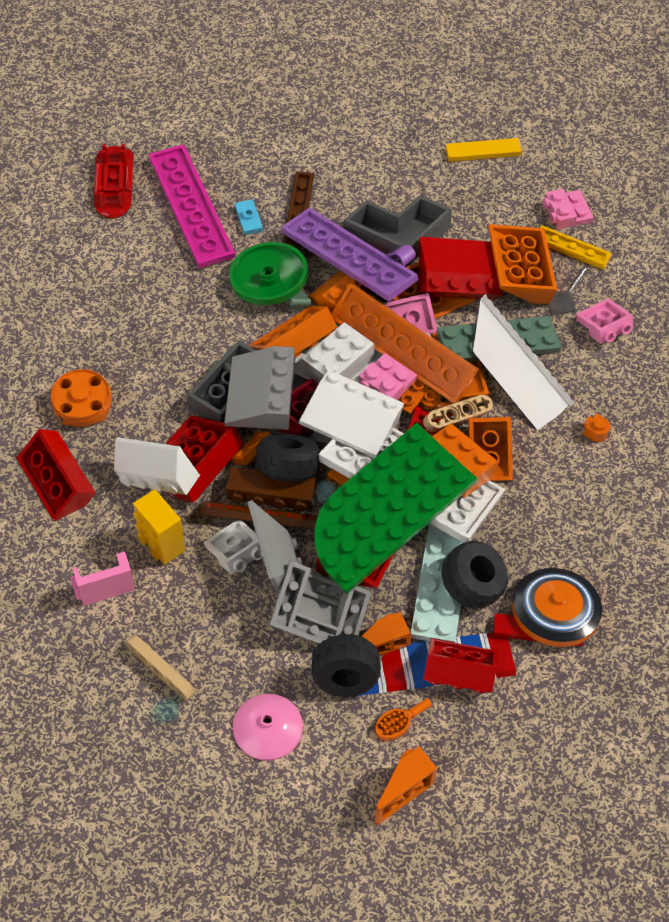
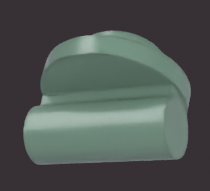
M300 291L290 298L288 303L292 309L299 311L306 306H310L311 299L304 292Z

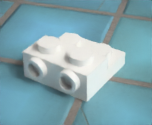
M236 520L204 542L206 548L218 558L220 565L231 575L235 572L244 571L247 564L254 559L260 560L263 557L257 534L241 520Z

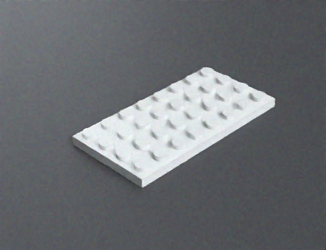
M394 428L379 454L404 433ZM332 439L319 453V462L348 478L353 477L374 459V457L335 439ZM489 480L466 498L460 496L431 521L430 524L464 543L468 542L503 496L505 489Z

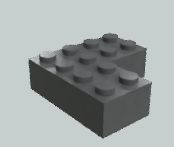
M420 195L399 214H396L366 200L344 219V229L384 254L403 245H410L414 249L416 257L405 266L407 267L419 257V237L440 238L451 228L452 209Z

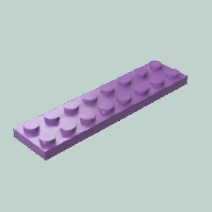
M308 208L281 227L283 234L387 301H391L418 281L416 273L311 208Z

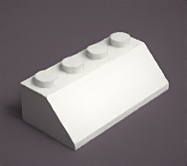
M119 437L115 440L114 471L119 476L120 482L126 486L131 485L142 489H156L159 492L166 491L172 494L187 495L200 476L180 446Z

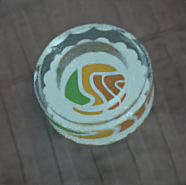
M162 699L155 706V715L163 723L172 722L178 716V706L172 699Z

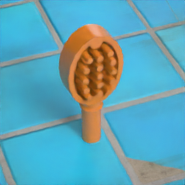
M426 698L407 711L398 708L385 712L376 723L375 732L377 737L383 741H393L402 737L410 727V720L431 707V701Z

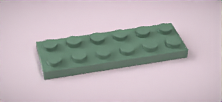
M550 316L506 320L512 325L513 330L517 331L519 337L525 341V344L531 348L532 353L538 355L561 351L562 346ZM477 323L437 328L436 334L441 344L468 362L480 361L473 352Z

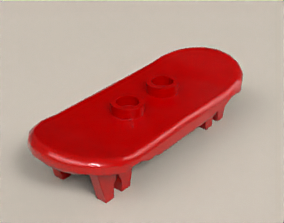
M102 144V150L96 156L94 207L101 216L114 219L125 215L132 204L134 156L132 151L126 148L125 144L110 147Z

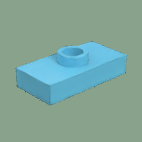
M253 199L235 203V210L244 236L263 232Z

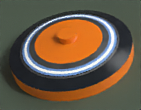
M544 568L526 575L519 582L512 600V611L520 628L534 640L550 646L569 647L586 641L595 633L602 616V603L596 589L582 576L565 569Z

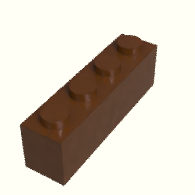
M231 467L226 488L227 499L236 503L252 500L258 506L266 504L273 505L279 509L288 507L301 512L306 510L312 511L316 479L283 482L266 477L260 471Z

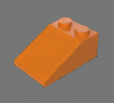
M511 417L469 418L467 420L468 437L498 461L493 478L490 481L513 480Z
M420 746L414 750L410 748L401 755V759L377 805L375 823L377 825L434 784L437 767Z

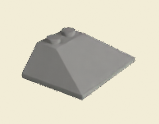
M251 500L248 501V506L269 580L279 595L289 561L304 566L301 556L297 557L296 551L299 550L296 538H291L289 532Z
M289 561L269 626L318 644L333 635L355 634L358 636L371 591L356 586L346 594L334 581L311 573V568Z

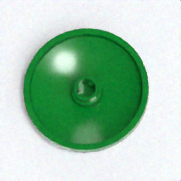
M265 242L245 249L233 260L229 269L230 284L234 293L242 300L256 305H273L289 300L302 290L308 278L307 262L303 254L295 247L280 242Z

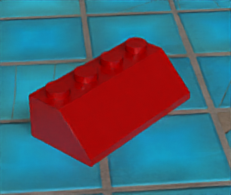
M38 429L16 457L53 521H57L85 507L96 494L58 431Z

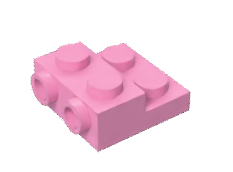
M563 188L546 192L545 198H543V206L545 209H548L550 221L552 224H555L557 230L593 222L594 217L580 190L565 193Z
M609 298L576 314L577 321L589 329V336L600 344L612 342L617 336L629 334L633 329V315Z
M386 353L375 364L371 362L359 375L360 384L396 400L417 380V374Z

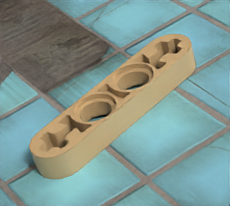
M478 395L431 411L425 416L423 423L427 430L436 432L449 424L457 425L466 422L469 418H477L487 414L492 409L493 403L487 395ZM479 403L485 405V406H480V407H478V408L476 407ZM463 406L469 408L470 415L464 413ZM447 411L454 415V420H450L447 417ZM440 418V421L438 423L431 421V419L437 420Z
M132 635L125 642L127 648L183 700L187 701L195 694L192 685L137 635Z

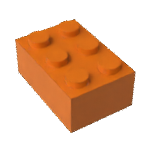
M449 424L432 436L477 477V483L462 495L463 498H466L493 478L498 461L453 424Z

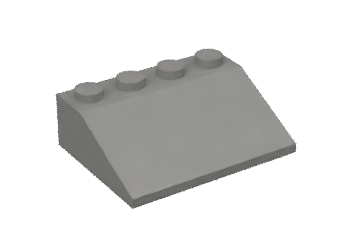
M272 346L232 357L225 426L289 429L294 372V347Z

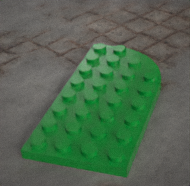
M416 423L338 488L321 508L315 525V547L325 572L348 594L477 483V477Z

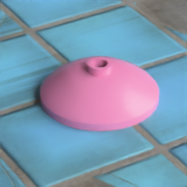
M261 694L248 699L240 706L233 721V734L240 749L250 757L264 761L280 759L292 752L298 745L303 730L302 718L296 706L288 699L275 694ZM266 718H269V719L272 720V721H271L270 723H268V724L263 722L264 719H266Z

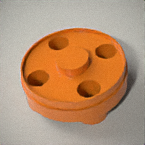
M86 369L65 373L52 387L51 404L54 414L62 424L75 427L90 426L104 421L112 406V394L107 381L97 372Z

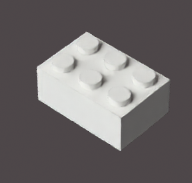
M344 322L302 358L303 373L319 383L328 370L352 379L375 359L374 343Z

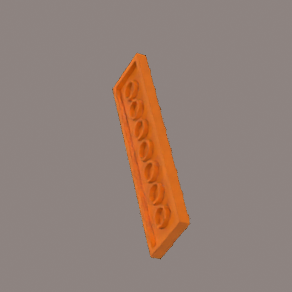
M353 283L348 285L331 314L334 321L340 325L344 322L373 342L376 350L382 354L386 353L417 374L419 380L452 403L459 402L479 370Z

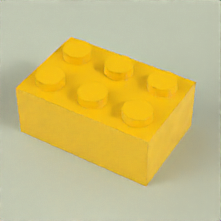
M156 489L133 503V516L136 520L135 527L138 531L137 538L143 546L147 544L150 548V554L156 561L160 560L165 565L185 551L181 518Z

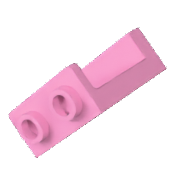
M125 552L116 554L119 566L83 577L79 575L77 567L73 568L74 576L70 578L76 599H81L83 606L135 590Z

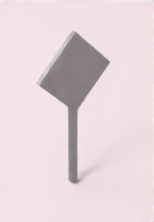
M586 267L581 270L567 291L555 293L552 301L548 304L552 316L576 312L570 293L587 270Z

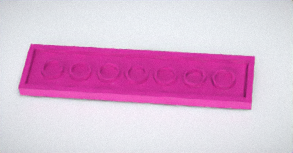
M182 144L150 153L149 160L198 268L235 258V251L185 145Z

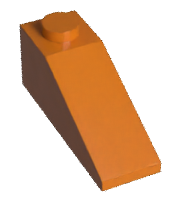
M401 612L387 614L361 636L376 646L380 656L411 645L410 631Z

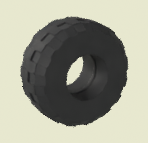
M289 433L268 435L258 443L256 466L264 476L273 480L283 482L307 481L313 478L319 470V453L321 451L315 441L307 437Z
M481 541L463 542L455 547L442 563L441 576L445 589L459 604L471 609L484 608L497 601L506 591L508 584V571L504 559L496 552L497 550ZM470 569L475 571V573L478 575L479 580H477L473 576Z
M355 634L330 636L317 645L313 651L311 662L313 680L321 690L332 696L344 698L359 696L368 692L378 682L381 673L380 654L376 646L364 637Z

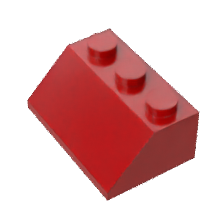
M431 638L423 680L433 685H440L442 683L451 685L455 689L468 688L481 694L492 693L497 670L498 651Z

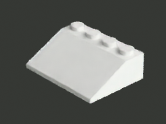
M328 370L315 390L299 424L375 458L397 425L404 403Z

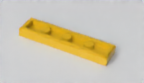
M518 138L449 143L445 147L448 162L521 156L522 153Z
M543 225L540 226V228L545 230L548 248L603 270L607 266L612 256L611 252Z

